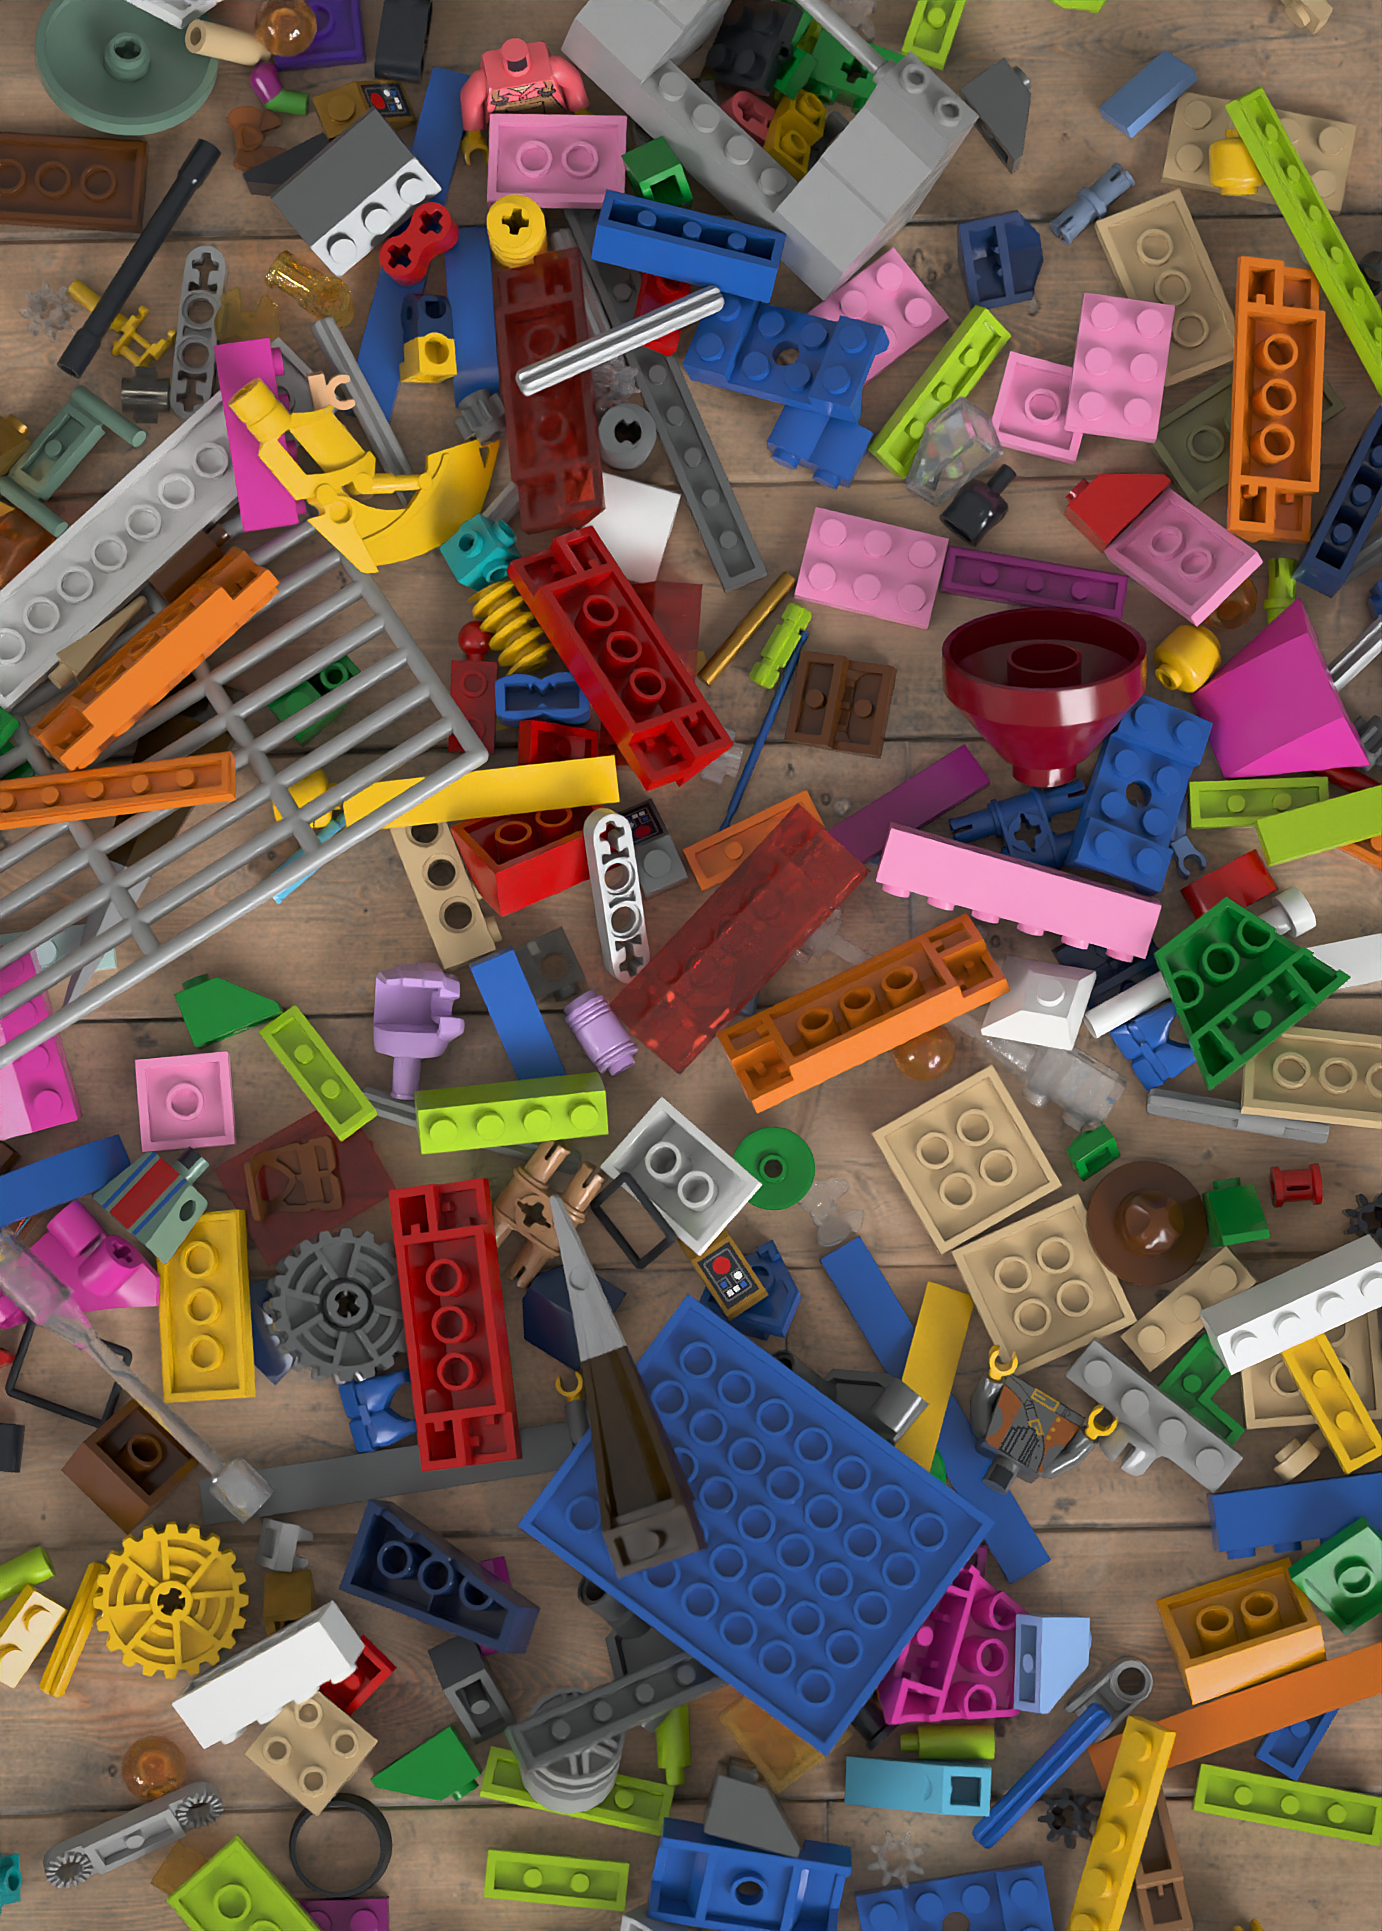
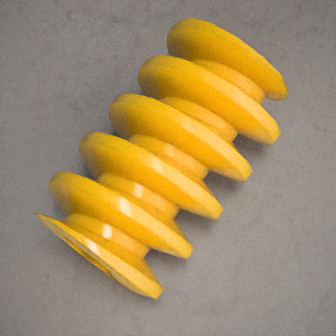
M510 194L499 198L490 207L486 217L492 256L496 264L504 271L515 275L527 274L538 268L544 261L548 250L544 215L540 206L529 197L521 194Z
M512 580L495 582L472 595L466 603H477L471 611L475 619H485L480 629L495 634L489 642L491 650H504L497 659L501 667L513 666L506 676L513 674L532 675L551 662V660L547 659L546 655L554 646L551 642L538 643L537 640L544 633V630L541 626L530 628L529 623L535 616L531 610L521 611L520 607L525 601L521 595H512L511 592L515 589Z

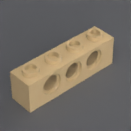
M436 823L439 829L438 835L429 843H420L414 839L413 832L417 825L389 828L444 970L448 973L469 966L471 962L497 952L494 943L503 940L493 914L484 917L478 903L482 896L478 893L471 875L466 872L461 859L462 856L451 834L448 823ZM440 863H447L455 868L454 879L445 886H437L430 881L431 870ZM455 906H465L472 911L470 923L462 929H454L446 921L448 912Z

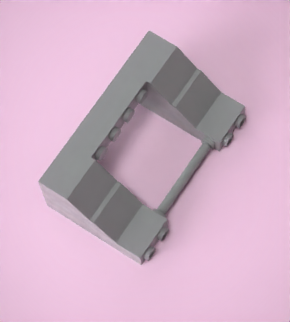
M589 0L574 18L560 50L654 140L662 136L681 165L741 223L785 233L786 238L780 260L824 302L911 220L979 118V115L911 51L897 64L892 59L887 62L823 0H795L875 75L872 80L877 84L865 106L821 155L803 179L798 182L678 68L683 61L714 35L732 0Z

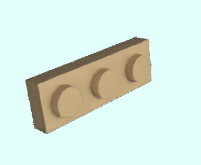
M1226 1246L1120 1337L1149 1372H1153L1205 1328L1199 1313L1200 1311L1254 1287L1259 1281L1231 1248Z

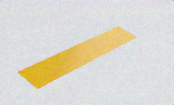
M611 755L471 771L381 829L620 802L615 757ZM426 777L383 781L372 784L343 803L346 827H349Z
M930 1281L927 1283L901 1380L929 1405L894 1446L929 1473L974 1306L970 1294Z

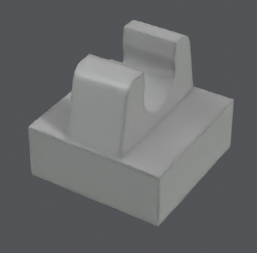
M263 1517L255 1564L285 1572H291L295 1568L306 1567L309 1559L295 1555L296 1544L299 1540L312 1541L313 1533L301 1528L297 1524Z

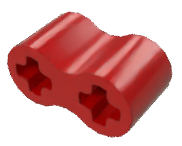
M428 202L420 205L412 214L410 225L406 231L384 242L379 254L381 266L390 278L400 286L410 287L417 285L427 274L428 265L431 260L438 254L447 252L455 246L459 237L457 223L448 210L439 203ZM434 222L437 225H441L442 230L438 234L432 230L429 231L427 228L429 224ZM401 255L411 260V263L406 268L396 262Z
M1254 849L1187 885L1180 892L1197 920L1225 897L1246 908L1278 890V887L1258 851Z

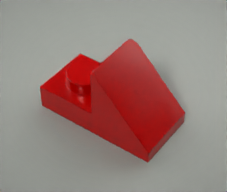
M537 720L519 721L518 766L598 757L599 731Z
M364 1634L360 1637V1640L365 1647L354 1662L357 1666L356 1670L336 1684H333L331 1679L319 1685L320 1689L318 1690L349 1717L397 1668Z

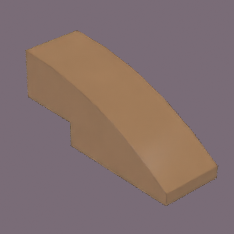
M1161 1784L1133 1880L1136 1903L1143 1931H1193V1921L1183 1883V1871Z

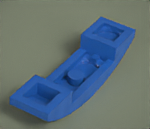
M487 226L458 228V241L452 249L445 252L447 298L452 310L457 375L453 376L456 408H459V403L465 397L480 389L487 388L491 395L499 393L501 396L492 279V255Z
M119 1134L76 1147L0 1176V1230L6 1228L9 1224L90 1193L93 1195L131 1165Z

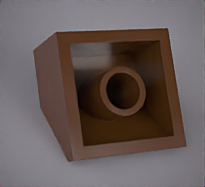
M138 1393L81 1443L61 1471L119 1528L129 1535L170 1496L205 1457Z

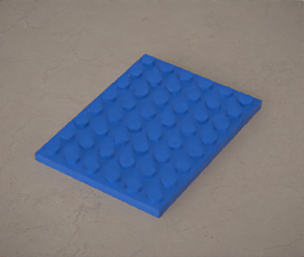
M688 1294L637 1362L636 1367L696 1498L692 1502L708 1548L617 1578L602 1533L591 1428L587 1430L517 1526L827 1757L996 1521Z

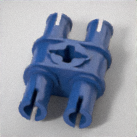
M1079 778L1076 781L1044 791L1040 787L1036 788L1034 786L1030 788V792L1001 801L992 799L990 803H987L986 809L948 819L951 833L967 827L970 828V830L954 834L953 840L970 843L996 835L997 838L1001 839L1003 845L1000 853L1061 870V867L1064 866L1075 829L1056 835L1055 831H1051L1049 823L1051 822V817L1082 808L1087 793L1073 798H1068L1067 796L1083 792L1085 789L1084 783ZM1020 821L1025 824L1028 830L1035 829L1037 835L1031 840V849L1024 840L1017 841L1014 837L1020 830Z

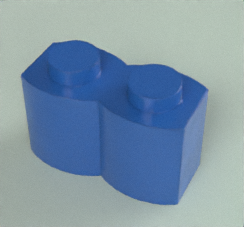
M785 405L767 440V449L773 452L771 458L778 464L792 470H796L798 465L808 468L814 472L812 478L828 488L836 490L839 485L849 488L868 451V446L873 441V432L857 423Z
M570 672L551 674L542 680L527 674H513L495 681L496 715L498 722L502 725L519 728V721L537 720L574 726L590 719V702Z

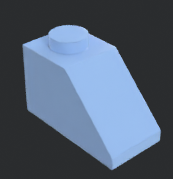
M1016 1614L1014 1709L1048 1714L1089 1665V1649L1092 1643L1090 1617L1070 1614Z

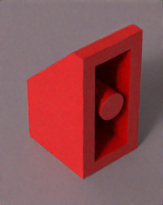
M1099 474L1091 483L1084 478L1065 497L1070 503L1067 505L1063 515L1103 553L1169 487L1171 480L1165 474Z

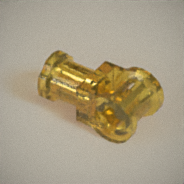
M287 250L280 253L268 270L265 277V285L272 289L278 287L297 299L299 306L314 315L317 321L330 316L335 320L339 329L347 327L355 315V306L351 299L348 285L342 279L328 277L314 267L310 271L293 260L294 255ZM337 299H340L341 304L339 306L331 304L327 309L325 308L324 303L326 301L335 303Z

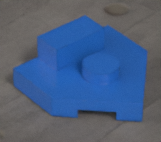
M771 1240L756 1247V1252L745 1257L769 1294L767 1297L730 1321L707 1287H705L699 1301L743 1335L767 1341L770 1335L781 1338L786 1337L802 1299L774 1241Z

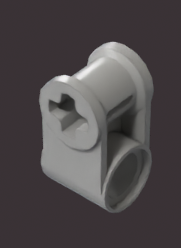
M1130 1655L1122 1656L1108 1666L1098 1677L1084 1685L1070 1698L1064 1708L1068 1713L1074 1712L1078 1717L1089 1707L1088 1704L1098 1702L1108 1710L1112 1720L1094 1740L1095 1743H1098L1113 1732L1126 1716L1147 1698L1153 1686L1152 1674L1146 1664L1139 1658ZM1129 1667L1138 1668L1142 1671L1143 1675L1142 1684L1134 1691H1125L1118 1687L1117 1680L1122 1670Z

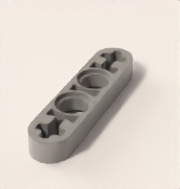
M208 245L193 249L187 255L184 266L169 395L170 405L176 417L182 422L187 421L211 399L215 391L217 365L214 345H220L228 267L222 253L215 247ZM205 258H211L214 267L218 268V271H210L208 276V287L210 291L217 290L216 294L201 290L202 276L199 270L195 269V266H202ZM195 287L200 290L191 291V288ZM198 301L209 302L214 307L213 317L204 324L194 323L189 318L190 308ZM196 345L205 347L209 352V358L204 366L191 368L184 363V354L188 348ZM182 375L195 380L207 378L206 383L196 380L195 391L198 398L203 400V403L194 405L193 412H187L184 404L179 402L180 398H188L190 390L188 379L181 380Z
M600 808L587 817L583 835L603 964L606 971L619 981L626 984L636 983L649 970L650 952L632 831L629 821L624 816L614 810ZM607 822L615 826V829L608 832V841L600 837V833L606 831ZM610 846L619 852H610ZM615 863H621L623 867L621 880L613 886H607L604 881L606 870ZM627 906L630 912L627 924L620 929H613L611 925L613 913L616 909ZM617 941H624V946ZM626 951L634 955V958L628 961V968L624 969L619 964L626 960Z

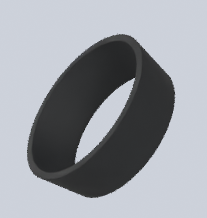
M338 1793L326 1807L346 1806L364 1814L372 1822L378 1833L381 1848L380 1858L371 1877L364 1884L353 1890L329 1892L315 1886L303 1875L296 1860L295 1845L302 1825L313 1815L306 1808L301 1811L293 1824L289 1838V1853L292 1865L305 1885L325 1896L345 1898L367 1891L383 1876L391 1859L392 1835L385 1817L374 1804L355 1794Z

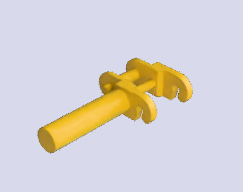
M79 279L75 280L67 291V294L90 312L93 311L101 298ZM144 305L138 309L139 314L137 316L132 315L129 319L119 312L110 326L116 333L123 334L119 341L115 340L112 343L114 347L111 355L117 357L122 354L135 365L133 368L135 374H139L143 370L147 371L149 369L148 364L152 359L158 363L176 341L177 331L171 329L167 333L168 338L166 340L161 338L157 344H150L136 332V329L149 313V309ZM133 339L147 349L141 357L127 347Z

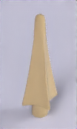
M143 595L137 597L111 619L57 652L56 656L60 664L48 675L52 683L59 689H62L70 680L74 679L80 685L88 677L117 636L147 604L146 597Z

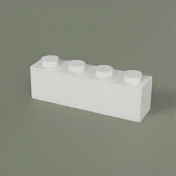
M1368 1234L1200 1311L1199 1313L1213 1350L1232 1375L1382 1306V1249Z
M332 1600L190 1680L175 1698L172 1705L204 1749L220 1740L226 1745L242 1735L247 1729L246 1726L257 1720L259 1724H264L273 1719L282 1711L283 1705L294 1700L296 1704H300L308 1700L320 1689L319 1685L331 1679L333 1684H336L347 1678L356 1670L357 1666L354 1662L365 1645Z

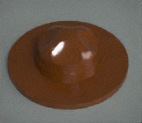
M1136 1161L1114 1169L1098 1183L1088 1203L1086 1227L1094 1253L1111 1273L1132 1284L1156 1286L1181 1277L1196 1263L1206 1241L1207 1217L1200 1195L1191 1182L1180 1172L1162 1163Z

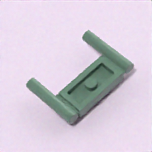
M80 385L73 391L71 401L65 404L9 470L8 475L0 477V494L58 538L69 528V525L42 504L39 499L42 498L44 501H48L105 434L101 428L103 424L134 447H138L144 442L146 433L85 386Z

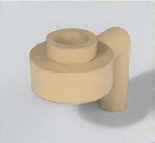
M1320 1427L1301 1444L1296 1438H1293L1274 1455L1279 1463L1273 1470L1285 1483L1291 1481L1321 1454L1323 1449L1328 1447L1332 1451ZM1361 1467L1355 1469L1354 1471H1352V1472H1350V1473H1351V1474H1354V1473H1355L1357 1470H1359Z

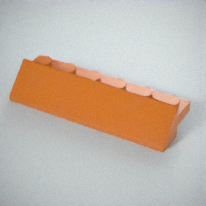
M1239 256L1237 258L1227 531L1251 543L1264 540L1305 544L1310 541L1312 495L1319 492L1326 317V311L1319 310L1320 283L1313 270L1286 267L1282 260Z
M232 546L174 601L160 611L28 732L67 772L84 770L279 593V590L276 588L279 581L267 568L255 564L244 550Z
M965 913L716 1033L747 1099L749 1098L756 1113H759L879 1054L904 1044L908 1040L939 1025L945 1024L970 1010L989 1003L993 999L1010 992V988L1005 976L988 952L984 938L968 914Z

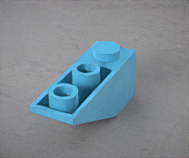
M846 1756L844 1804L934 1814L989 1817L991 1767L988 1763Z

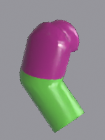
M269 62L258 63L250 74V84L263 106L270 111L307 116L310 100L309 93L285 90L276 75L278 69L275 65Z

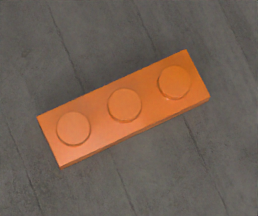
M806 789L683 849L682 853L702 893L815 839L827 830Z

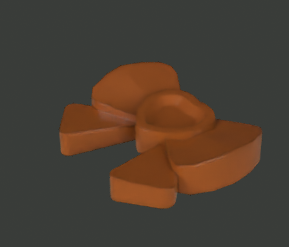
M241 106L231 110L227 115L226 121L235 132L238 152L233 165L236 169L246 172L287 151L284 148L261 145L264 140L262 133L279 128L282 124V121L269 109L262 113L260 109L255 107Z

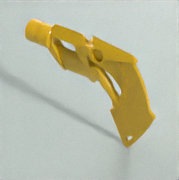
M259 377L244 385L228 402V406L247 425L248 430L259 441L258 456L295 500L306 499L311 506L316 507L319 511L318 516L307 519V521L360 572L367 574L379 572L376 567L378 565L408 560L431 551L447 542L459 531L463 523L481 512L493 475L500 444L499 440L489 445L481 446L479 441L475 439L426 455L425 471L423 474L393 475V473H375L376 457L370 450L368 452L363 450L333 414L332 410L334 407L331 404L312 412L289 413ZM289 429L325 473L306 475L281 446L278 438ZM482 447L487 448L484 464L479 448ZM345 485V489L350 495L392 494L394 491H416L404 509L382 510L359 503L343 492L342 486Z

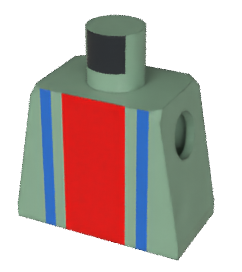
M190 1146L171 1166L154 1151H148L100 1189L92 1198L160 1261L166 1264L207 1208L208 1201L192 1184L210 1164Z

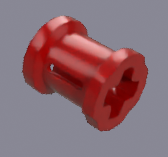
M1318 1163L1310 1164L1308 1169L1281 1171L1279 1166L1270 1167L1269 1185L1274 1208H1281L1286 1202L1311 1201L1313 1205L1322 1204L1323 1186Z

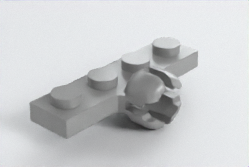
M1096 1337L1065 1375L1097 1402L1104 1404V1407L1113 1415V1420L1118 1416L1115 1430L1109 1435L1101 1436L1100 1449L1113 1462L1126 1445L1131 1443L1133 1446L1121 1462L1123 1464L1120 1469L1131 1475L1139 1476L1144 1474L1156 1458L1164 1456L1171 1459L1212 1493H1215L1243 1459V1453Z

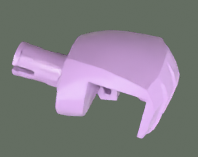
M434 962L399 964L395 968L380 971L376 977L373 1021L374 1049L379 1053L394 1057L392 1090L390 1091L392 1098L414 1100L413 1091H419L421 1059L443 1055L448 1043L464 1033L465 1021L452 1016L453 1002L459 998L460 982L457 976L441 970L439 965Z

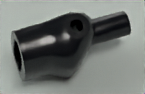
M1002 464L986 484L975 478L967 479L958 490L952 502L939 515L940 521L966 543L974 547L977 546L986 533L1007 514L1009 510L1008 503L1001 496V493L1017 476L1015 471L1008 465Z

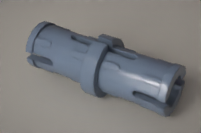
M1114 163L1089 189L1083 187L1076 194L1077 200L1049 223L1050 229L1057 238L1061 235L1064 236L1061 239L1062 243L1070 245L1072 240L1095 219L1098 221L1103 219L1107 215V208L1124 192L1135 185L1133 177L1127 170L1121 174L1120 171L1123 169L1121 164Z

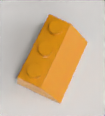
M1289 1557L1156 1600L1177 1669L1193 1705L1327 1661L1320 1623L1307 1595L1291 1580L1288 1568L1292 1566Z

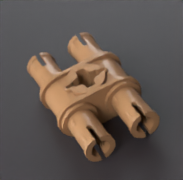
M559 1140L542 1141L526 1165L520 1164L515 1166L513 1169L514 1175L498 1197L491 1199L497 1250L512 1230L520 1232L527 1241L511 1264L504 1270L505 1276L512 1281L521 1269L525 1267V1271L515 1283L523 1289H528L531 1286V1282L549 1258L554 1259L561 1255L550 1205L551 1195L558 1194L561 1197L573 1226L576 1228L579 1223L582 1224L586 1221L587 1211L585 1209L604 1183L609 1180L607 1174L600 1170L595 1174L590 1183L587 1184L588 1178L597 1166L591 1162L584 1161L582 1167L563 1193L553 1189L548 1180L565 1157L572 1151L563 1142L550 1156V1151ZM540 1202L545 1207L542 1211L543 1216L535 1220L530 1216L533 1212L532 1206Z

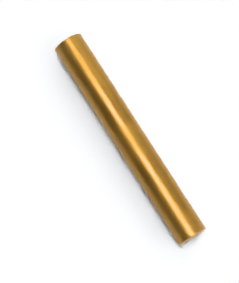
M785 571L781 573L696 676L708 687L712 686L794 588L797 581Z

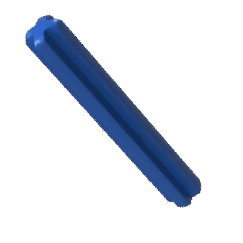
M1093 1702L990 1810L989 1817L984 1816L974 1826L972 1835L980 1845L986 1849L992 1848L1111 1723L1112 1716L1104 1706L1098 1702Z

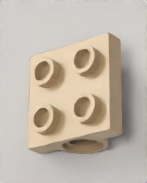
M317 1691L312 1697L300 1704H296L294 1700L285 1704L282 1711L275 1716L245 1752L244 1756L317 1817L356 1773L364 1759L378 1744V1740L322 1693Z

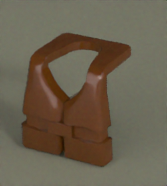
M331 1136L314 1137L308 1139L309 1142L303 1143L301 1140L278 1148L260 1151L244 1161V1171L254 1221H262L274 1213L312 1212L316 1208H321V1211L339 1210L344 1205L340 1178L337 1173L333 1172L337 1166ZM263 1165L280 1170L290 1179L281 1194L273 1200H261L257 1191L256 1177Z

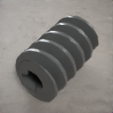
M620 403L610 408L602 417L595 437V451L600 461L608 468L619 472L632 471L641 466L649 457L657 437L656 424L651 414L642 406L633 403ZM620 431L625 435L631 432L635 436L637 443L632 445L628 440L620 443L617 441L614 433Z

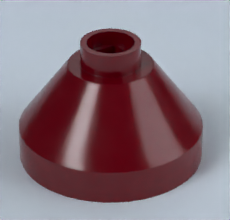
M1031 607L996 612L973 619L957 627L946 637L942 645V688L945 695L1004 761L1012 765L1013 777L1018 782L1029 786L1053 787L1073 780L1077 775V764L1084 761L1139 700L1146 689L1147 645L1143 636L1127 623L1097 612L1062 607Z

